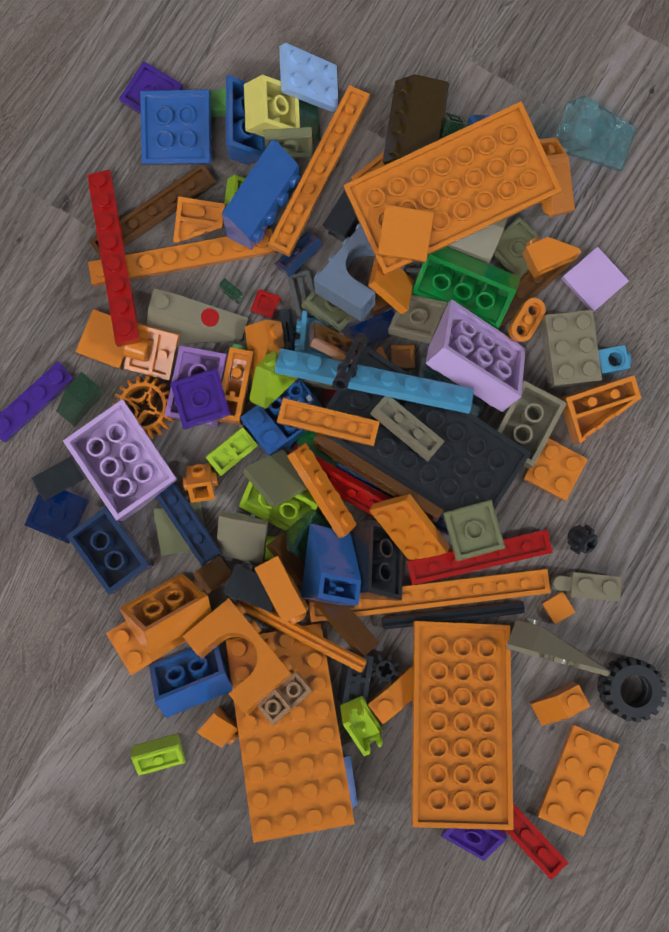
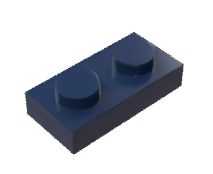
M306 232L297 241L290 257L283 254L274 264L278 270L290 277L299 271L301 266L310 257L314 256L323 244L318 237Z

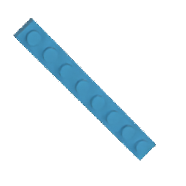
M280 348L275 373L332 385L338 372L337 367L341 361ZM363 365L357 366V374L351 379L348 386L349 389L468 414L471 410L474 391L473 388Z

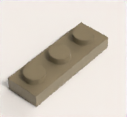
M385 396L370 413L426 461H429L444 443L442 438L392 397Z

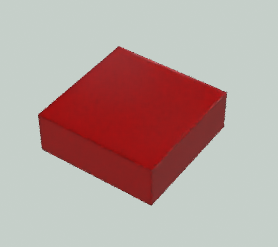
M259 289L251 307V312L273 320L281 297Z

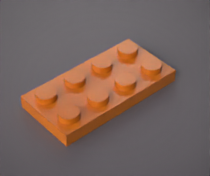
M572 724L536 815L541 819L584 837L619 744Z

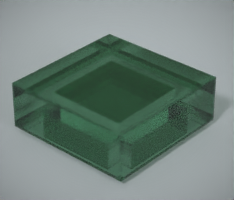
M226 278L219 283L221 291L237 305L245 299L243 293Z

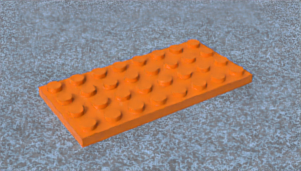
M522 101L343 185L384 275L414 262L412 260L377 255L385 205L434 212L427 253L429 255L562 192Z
M413 622L411 827L514 830L511 650L506 649L510 637V625Z
M321 623L302 626L323 637ZM280 630L259 634L263 640L269 638L277 648L274 653L279 659L284 657L292 666L290 673L293 675L295 672H299L314 691L274 725L269 722L258 707L247 716L234 702L253 843L354 825L327 656ZM244 638L226 640L232 690L253 672L257 663V651L254 644Z

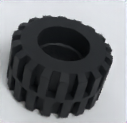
M633 657L617 658L618 661L612 660L609 662L610 667L607 669L611 671L610 676H599L598 681L601 682V686H597L598 692L601 693L599 698L601 702L605 703V708L629 722L631 720L641 722V719L647 721L651 719L650 714L656 716L659 713L657 707H663L665 702H662L661 699L666 697L667 694L666 691L662 690V687H666V683L660 679L662 674L655 670L656 667L646 663V661ZM637 675L642 683V692L635 701L626 703L621 697V685L627 677Z

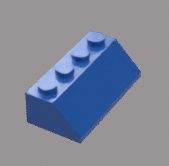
M273 139L222 212L228 238L251 250L256 243L259 244L262 241L265 229L268 225L273 224L277 211L280 207L285 206L289 193L293 188H297L301 180L299 165Z

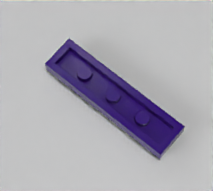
M59 361L0 413V439L2 442L6 443L76 380Z

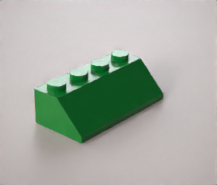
M444 247L427 255L426 263L423 262L412 293L420 297L448 303L450 300H453L494 328L499 329L517 291L521 277L451 248Z

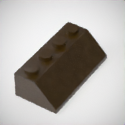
M416 74L395 81L383 155V163L385 165L442 139L449 83L447 81Z

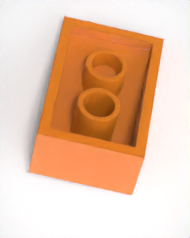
M126 621L106 633L130 675L135 674L186 642L183 638L185 634L150 654L137 641Z

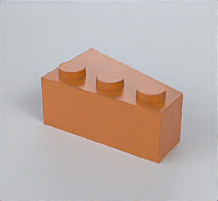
M635 375L622 376L559 397L560 400L567 403L563 410V415L572 443L581 444L588 436L605 426L604 424L615 416L620 415L641 399Z

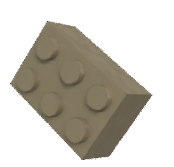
M593 310L545 315L540 322L548 389L590 386L602 381Z
M526 381L522 383L521 398L505 410L495 430L531 452L523 467L530 469L534 467L567 403Z

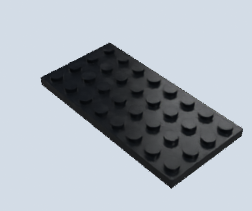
M367 346L358 365L410 375ZM347 388L346 391L337 390L325 408L378 421L370 413L385 396ZM397 398L393 399L444 440V443L429 461H426L380 422L374 447L325 435L443 509V513L492 500L495 510L531 452L471 413L458 412Z

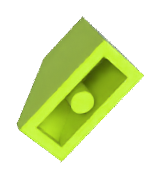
M275 351L267 354L256 365L249 398L252 403L265 409L298 379L297 377L275 373V366L279 355Z

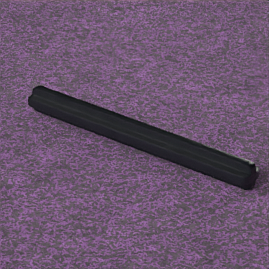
M511 601L382 617L383 629L388 630L413 627L414 621L456 622L523 614L525 607L523 601Z

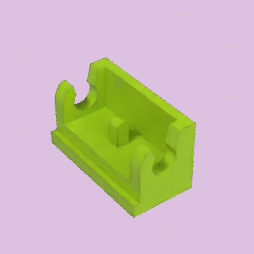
M241 426L207 453L205 457L222 476L258 445Z
M363 696L340 705L343 725L363 756L370 754L371 748L369 745L373 741H376L380 748L383 744L381 735L383 728Z

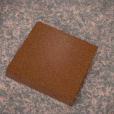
M313 321L309 328L311 347L339 361L344 360L353 342L352 339L316 321Z

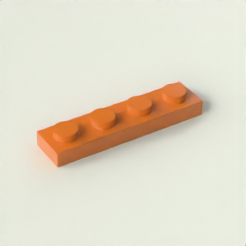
M285 398L282 400L277 419L278 424L373 447L379 426V421Z
M305 443L288 454L287 457L338 538H342L357 524L341 500L339 493L336 492L329 481L327 474L319 465L314 453Z

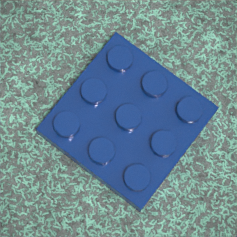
M140 91L142 164H212L211 91Z

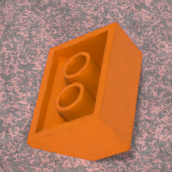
M183 573L176 575L119 607L137 641L150 654L190 631L211 613L208 595L205 592H201Z

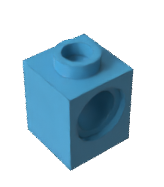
M625 345L598 350L602 376L623 373L630 369L631 355L629 351H626ZM609 356L616 358L617 366H612L609 363Z

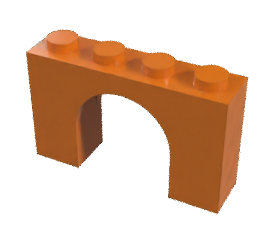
M276 556L255 567L254 569L282 623L285 624L289 621L290 625H293L303 620L309 605L306 599L301 598V590L298 584L289 575L280 557Z
M228 598L188 631L183 638L201 659L229 638L240 637L254 644L257 651V663L253 672L228 693L242 712L248 716L274 689H278L292 676L290 673L292 666L284 657L279 659L275 655L274 651L277 648L269 638L265 640L261 638L258 633L262 630L253 619L249 622L243 616L246 611L240 603L236 601L233 604Z

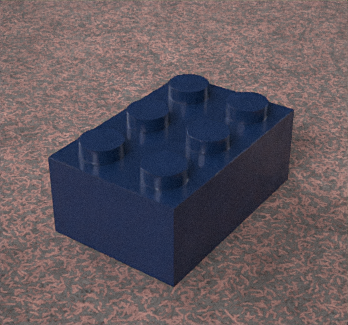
M104 507L66 535L108 595L117 593L153 566V563L124 523L116 521L107 507Z

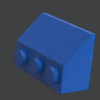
M227 75L226 148L229 159L248 165L258 161L265 151V141L263 136L247 132L245 128L244 84L247 82Z
M219 645L202 659L192 648H188L149 664L154 699L166 718L232 691L230 671Z

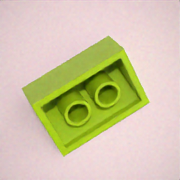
M250 481L239 505L240 508L264 520H268L271 524L303 539L319 508L309 490L272 508Z

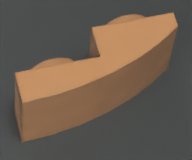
M295 672L278 689H274L264 698L257 707L269 722L274 725L314 690L299 672Z

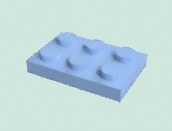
M288 43L279 46L281 92L330 112L336 111L338 108L337 65Z

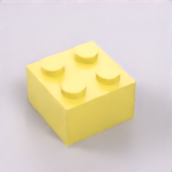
M262 74L244 84L245 128L247 132L264 137V130L300 128L299 99L282 93L281 81Z

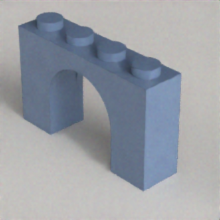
M359 223L351 237L348 236L344 240L342 248L337 254H332L326 267L316 273L314 286L316 294L362 321L375 305V291L353 279L347 270L352 262L358 258L375 255Z

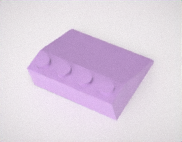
M450 300L429 345L426 364L449 378L452 382L463 387L473 388L474 395L503 412L521 398L526 348L455 301Z
M123 399L63 440L116 521L126 520L177 480Z

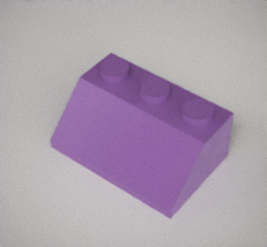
M179 346L172 382L216 368L219 371L221 382H223L228 355ZM171 387L165 416L181 420ZM218 420L202 424L201 426L217 428Z

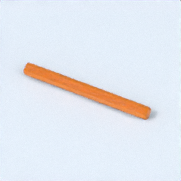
M238 600L247 614L358 672L364 670L367 663L366 659L297 623L290 625L288 621L283 624L279 615L273 611L268 612Z

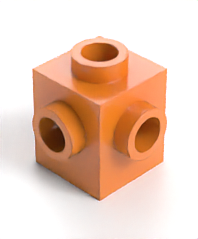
M210 463L187 466V476L183 477L184 490L189 493L191 503L215 500V486H219L217 472H212Z

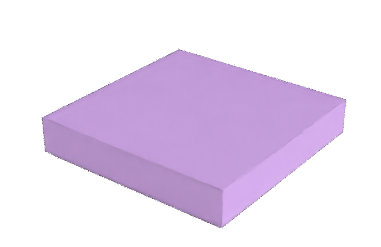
M596 247L561 278L587 308L593 310V312L629 282L599 247Z

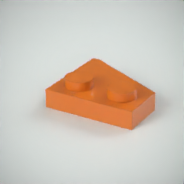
M178 196L173 242L179 243L223 228L222 212L226 204Z

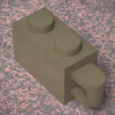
M566 572V576H554L550 580L551 587L555 590L565 591L566 596L620 602L622 577Z

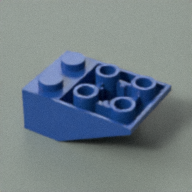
M300 378L290 385L266 409L257 405L240 417L242 426L266 457L282 449L286 451L307 432V430L277 423L283 398L322 407Z
M310 524L301 598L335 605L359 606L361 577L352 534L348 533L346 536L338 538L332 528Z

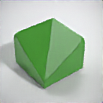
M226 88L211 92V117H226Z

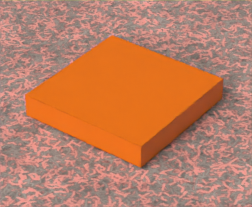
M385 205L377 255L426 263L434 212Z
M375 257L368 286L403 315L409 309L414 280L401 268L384 275Z
M93 309L76 353L121 370L126 357L124 356V346L117 347L115 344L111 315Z

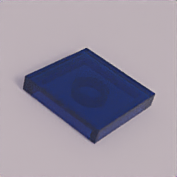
M67 490L62 491L45 502L38 494L24 525L70 544L66 535L78 527L89 500Z

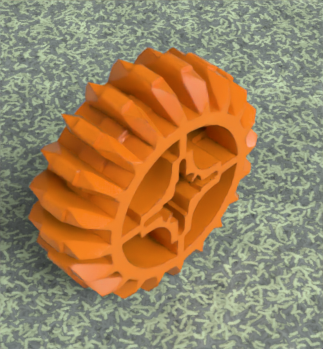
M137 376L136 384L129 379L127 380L128 388L123 385L120 386L123 394L116 393L115 397L119 400L123 399L127 406L134 407V416L140 425L145 423L149 417L158 418L154 423L142 426L150 439L154 438V431L159 436L162 435L160 430L162 426L166 430L170 429L166 422L167 420L174 422L175 419L165 416L170 390L166 391L168 387L166 383H162L159 386L160 380L158 378H155L151 383L150 376H146L144 382L140 376ZM148 390L141 398H132L137 392ZM156 392L162 398V411L154 406ZM136 404L144 406L148 405L149 408L152 409L154 412L150 410L143 411Z

